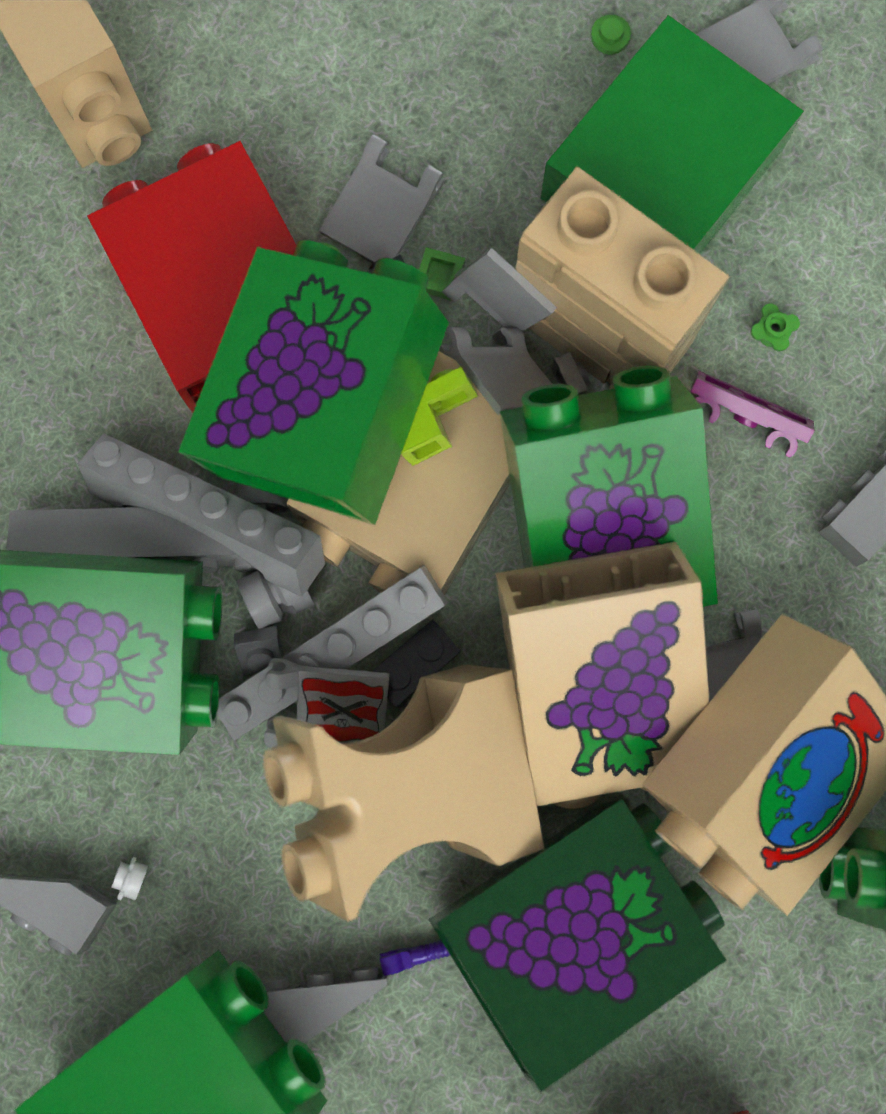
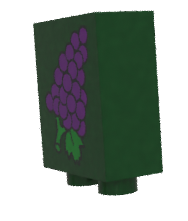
M623 799L602 803L543 843V850L521 857L428 919L524 1077L539 1092H543L726 961V958L711 937L724 927L721 913L706 891L695 881L691 880L681 888L678 886L660 858L673 848L656 833L655 830L662 822L651 808L644 803H641L631 811Z

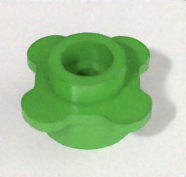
M767 304L761 310L762 317L759 323L752 326L751 335L765 346L773 347L775 351H784L790 344L789 337L791 333L800 326L799 318L794 314L787 315L779 311L775 304ZM772 325H778L779 330L774 331Z

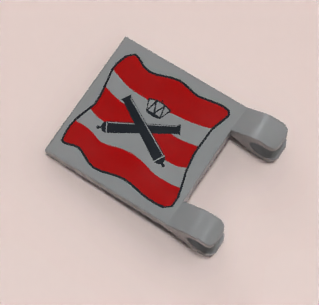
M281 658L270 660L269 670L266 674L267 687L281 690L298 686L297 720L320 726L340 744L361 741L385 729L389 673L299 666ZM276 717L268 719L267 730L264 734L265 745L270 748L278 747L273 718Z

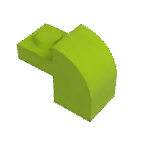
M462 367L455 370H443L434 375L431 382L427 383L401 453L412 466L452 447L439 416L478 397L472 381Z

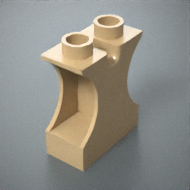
M466 664L420 677L416 691L409 704L391 725L372 737L353 743L340 744L318 725L283 716L273 718L278 747L267 749L263 757L265 778L272 797L281 807L301 801L319 808L317 815L313 819L295 826L296 841L287 843L282 848V864L288 885L295 897L300 901L309 900L347 922L354 920L358 916L361 904L368 890L380 873L400 855L410 849L430 842L445 841L454 850L497 866L544 849L512 670Z

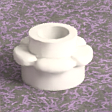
M133 857L129 864L120 862L111 888L119 890L118 900H121L122 897L136 900L148 866L136 862V857Z

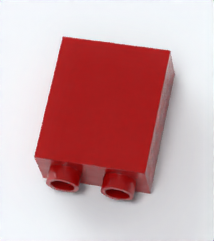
M241 141L224 149L215 143L197 146L182 156L177 164V172L150 185L142 180L124 182L111 189L105 195L102 201L103 208L87 215L170 379L192 413L198 402L257 247L293 255L297 246Z

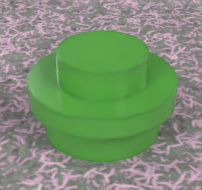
M617 15L600 17L593 24L591 31L593 45L597 50L606 55H613L623 51L628 46L631 38L629 24L625 19Z

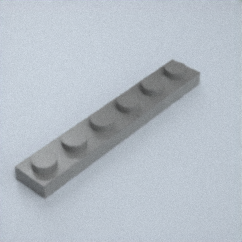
M424 565L281 659L288 660L299 666L347 669L449 602ZM267 667L219 699L218 717L235 741L298 700V686L281 690L270 689L266 685V674L269 670V667Z

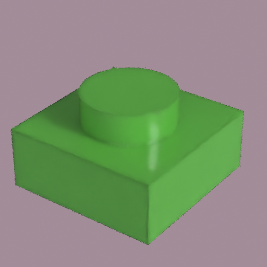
M426 247L419 268L429 278L426 292L429 295L450 300L442 291L452 282L455 274L461 268H464L465 258Z

